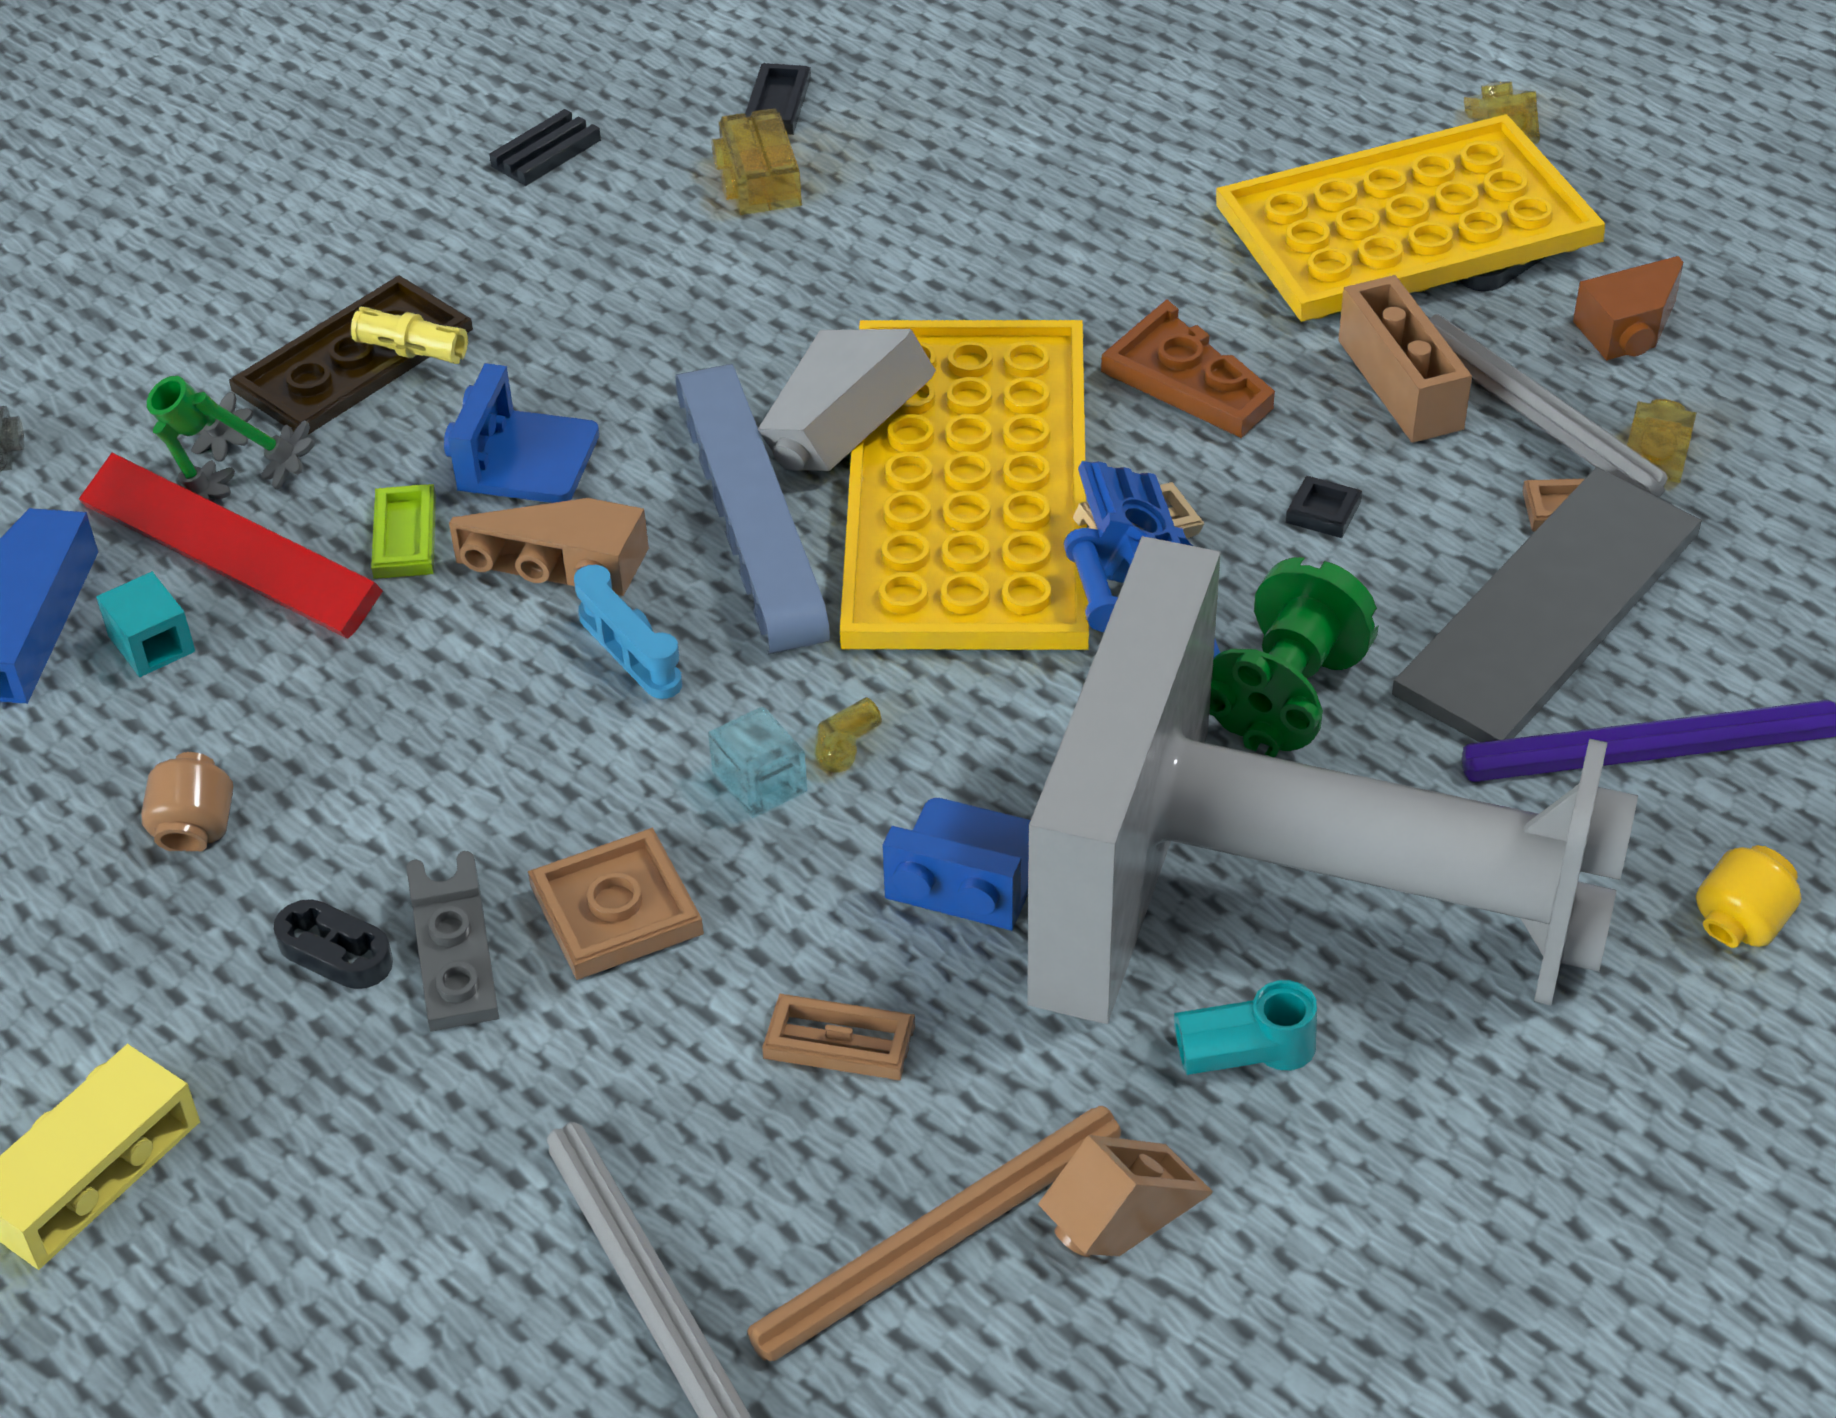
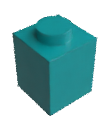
M153 571L96 596L108 637L139 678L196 652L184 610Z

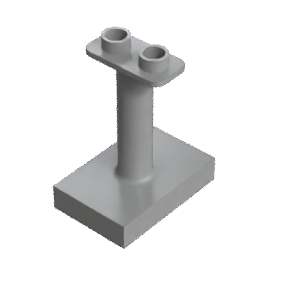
M1144 536L1141 537L1029 823L1028 1006L1104 1024L1109 1023L1171 841L1521 918L1543 955L1534 1002L1552 1005L1560 963L1599 972L1616 890L1578 882L1579 874L1584 872L1617 880L1621 879L1638 795L1598 787L1608 742L1589 739L1580 783L1540 814L1205 743L1209 726L1221 551Z

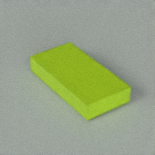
M434 484L375 489L371 562L373 579L434 574L436 511Z

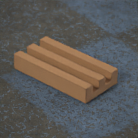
M779 993L762 1047L763 1059L901 1080L903 1064L909 1051L910 1038L913 1036L915 1029V1014ZM789 1017L895 1033L893 1040L856 1035L853 1034L852 1028L826 1025L824 1030L787 1024Z

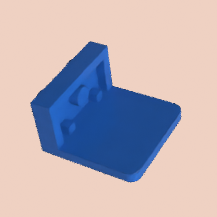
M485 363L474 386L469 385L465 390L462 410L456 422H450L447 426L444 436V451L447 457L452 458L457 491L555 503L572 499L600 434L598 424L593 420L515 411L513 409L507 366Z
M943 798L928 800L913 830L891 826L883 842L885 898L1013 931L1028 896L1029 823L1031 820Z

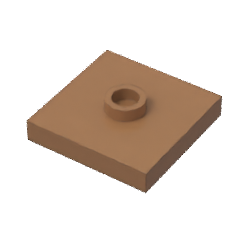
M653 827L528 871L530 887L576 980L704 934L702 918Z

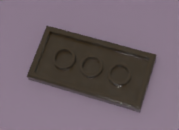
M398 275L229 379L231 391L282 425L290 426L293 432L301 422L307 421L310 426L309 435L430 358L424 355L407 358L399 356L394 349L375 344L355 342L351 335V323L354 313L359 311V307H368L384 313L401 316L406 312L419 314L424 321L443 326L463 328L467 333L473 330L472 320Z

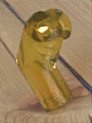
M865 697L818 724L814 756L823 769L838 773L849 769L853 765L857 754L856 738L881 725L882 717L880 711L870 698Z

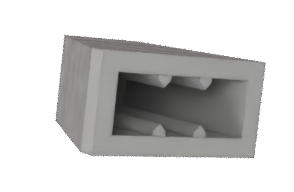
M911 329L820 330L762 421L758 431L772 450L774 458L784 469L794 471H830L932 378L936 370Z

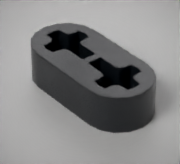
M313 899L299 900L287 905L278 913L274 920L273 930L280 952L284 957L342 986L352 989L369 988L384 980L392 969L393 957L389 940L382 930L324 902ZM317 925L320 936L306 931ZM296 929L305 931L298 938L294 935ZM368 950H372L373 957L370 960L359 957L353 963H349L347 952L356 956H362Z

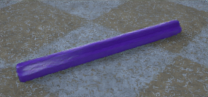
M1821 700L1472 743L1463 747L1461 757L1462 768L1467 779L1472 782L1582 769L1589 739L1608 742L1603 766L1831 738L1836 736V704L1830 700Z

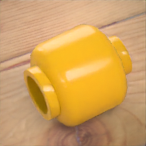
M1756 845L1751 848L1739 847L1728 850L1702 882L1696 893L1698 909L1705 918L1703 927L1706 932L1731 948L1738 947L1741 942L1755 947L1769 945L1796 911L1802 900L1800 887L1796 881L1798 878L1797 871L1784 856L1766 846Z

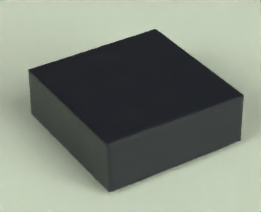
M1306 475L1286 512V523L1343 538L1361 503L1362 490Z

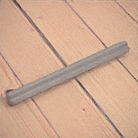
M1434 314L1429 319L1470 372L1472 380L1594 467H1599L1656 497H1660L1666 490L1664 485L1668 479L1665 471L1443 316Z
M569 1122L562 1129H554L547 1137V1143L550 1146L549 1153L698 1417L752 1418L583 1126L575 1122Z

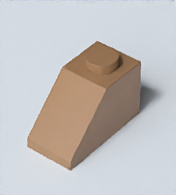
M1088 1135L1038 1205L1057 1224L1054 1231L1059 1240L1075 1253L1085 1257H1090L1091 1255L1121 1256L1210 1196L1213 1191L1166 1144Z

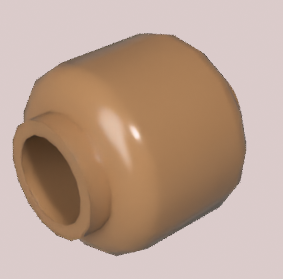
M184 752L178 754L175 759L160 762L148 775L141 812L142 825L154 837V842L167 851H204L207 848V843L218 841L227 831L233 797V781L224 770L215 765L213 759L204 754Z

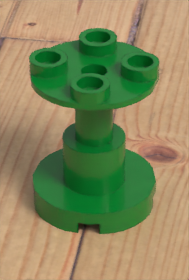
M1292 557L1280 561L1273 566L1255 593L1254 613L1259 627L1264 634L1262 641L1263 652L1256 649H1229L1213 657L1209 714L1214 716L1229 732L1243 736V743L1246 748L1256 751L1260 743L1268 745L1269 748L1264 755L1276 757L1280 750L1294 751L1307 746L1315 739L1321 729L1323 709L1316 690L1307 678L1315 675L1321 666L1331 670H1344L1356 665L1365 657L1378 635L1379 625L1375 627L1372 618L1377 607L1368 589L1350 572L1327 561H1324L1320 568H1316L1310 565H1301L1305 557Z

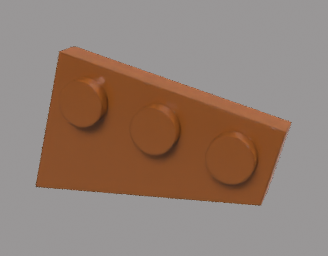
M1168 299L1102 354V373L1240 438L1274 409L1275 391L1235 356L1221 355L1209 345L1210 335L1198 325L1188 327L1178 318L1179 309Z

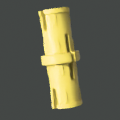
M361 306L359 311L354 313L351 323V335L355 342L375 344L394 349L399 356L407 358L424 355L459 364L460 359L463 360L467 351L468 335L465 329L424 321L419 314L406 312L402 316L393 315Z

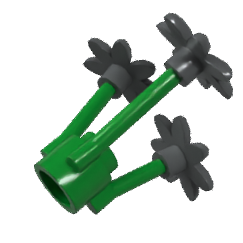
M169 376L158 382L150 391L147 398V409L158 420L153 428V433L166 444L182 471L178 474L179 481L183 485L182 487L208 500L209 497L212 499L226 498L230 496L231 490L224 484L234 477L235 471L231 467L216 472V464L213 460L208 461L202 468L194 466L177 438L179 434L184 436L200 435L195 441L191 452L200 454L212 448L213 456L218 462L226 458L228 442L245 446L248 444V439L252 440L264 448V456L271 460L261 474L263 480L273 478L272 486L275 489H280L284 485L290 472L296 475L302 473L303 463L299 457L309 453L315 446L314 441L311 438H307L310 429L307 421L301 422L294 432L290 426L285 425L280 436L270 437L247 423L253 416L251 409L244 408L235 411L237 398L233 392H228L218 405L205 392L198 393L183 378Z

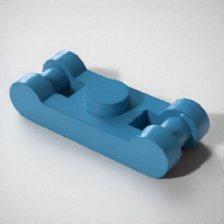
M587 565L577 570L574 575L576 595L581 601L578 609L581 624L649 695L659 699H667L678 694L682 689V675L680 670L675 667L679 662V649L676 638L668 633L653 632L644 613L639 609L632 610L612 590L611 575L607 568L600 565Z

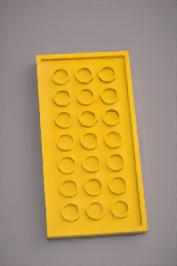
M860 320L859 330L911 329L936 371L922 388L851 451L840 618L841 649L1089 650V624L1085 614L1088 601L1076 564L1066 556L1063 545L1065 537L1070 532L1080 528H1087V524L1078 526L1073 519L1079 503L1086 502V494L1078 471L1081 462L1085 461L1083 320Z

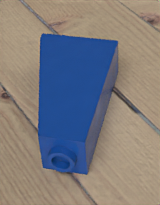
M29 508L0 538V702L28 704L96 559L98 548L87 512Z

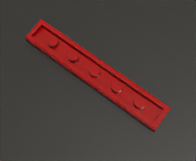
M113 452L79 497V500L86 507L347 639L357 631L383 592L374 581Z

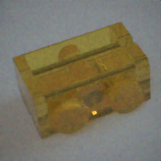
M774 108L754 111L750 117H747L745 113L722 116L721 120L718 121L720 138L712 139L711 145L716 170H721V181L725 199L736 200L740 215L802 206L800 170L780 113Z

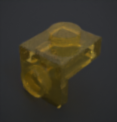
M1512 81L1481 85L1482 94L1464 97L1465 112L1469 118L1485 120L1507 114L1533 144H1537L1540 141L1536 91L1513 89Z
M1666 399L1652 400L1651 403L1638 401L1627 446L1665 471L1668 477L1667 481L1680 483L1697 412L1686 411L1682 404Z

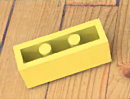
M128 1043L106 1063L97 1066L80 1086L51 1111L41 1115L30 1130L0 1155V1243L40 1270L200 1123L188 1084Z

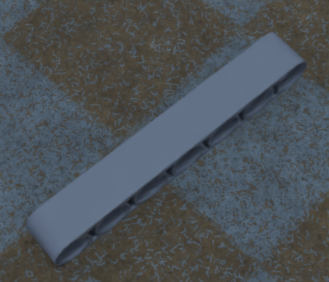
M733 364L676 374L675 382L680 408H686L687 420L685 422L693 444L698 443L699 445L698 459L706 480H712L713 492L711 495L719 517L725 516L726 531L724 532L733 556L739 555L740 569L738 571L747 595L753 594L754 609L752 610L761 635L768 634V654L829 642V622L820 589Z

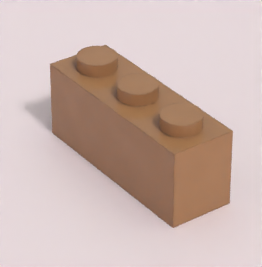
M1392 275L1344 287L1338 341L1409 440L1414 443L1464 430L1472 375L1397 276Z

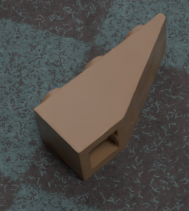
M591 498L452 517L449 522L456 563L464 564L474 571L487 572L495 570L520 575L533 583L550 581L575 586L574 575L577 570L587 565H600L608 569L611 575L612 590L621 596H624L649 549L644 508Z

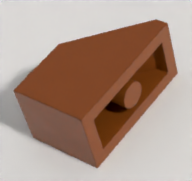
M1679 256L1580 281L1573 317L1574 324L1606 361L1625 355L1639 356L1649 349L1655 348L1676 302L1684 262Z

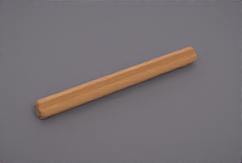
M1098 1106L1088 1110L752 1324L747 1330V1335L755 1352L762 1360H778L1056 1180L1088 1135L1120 1138L1121 1129L1111 1111L1105 1106Z

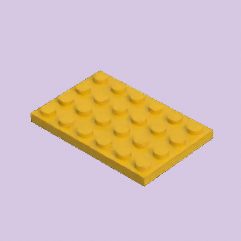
M1507 114L1216 188V206L1301 322L1324 318L1329 314L1340 312L1342 309L1343 289L1346 286L1396 275L1409 293L1422 292L1438 285L1468 279L1472 276L1518 264L1524 265L1533 260L1563 252H1573L1582 247L1604 242L1605 222Z

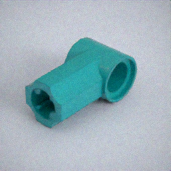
M1277 980L1266 984L1258 990L1252 1001L1174 1013V1029L1183 1070H1185L1186 1075L1258 1063H1264L1277 1070L1292 1071L1304 1067L1312 1060L1316 1052L1317 1000L1310 989L1301 983L1291 980Z

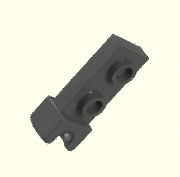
M462 851L457 855V871L454 876L445 881H434L427 877L424 864L418 859L411 860L406 867L430 1032L499 1019L478 873L474 855L469 851Z

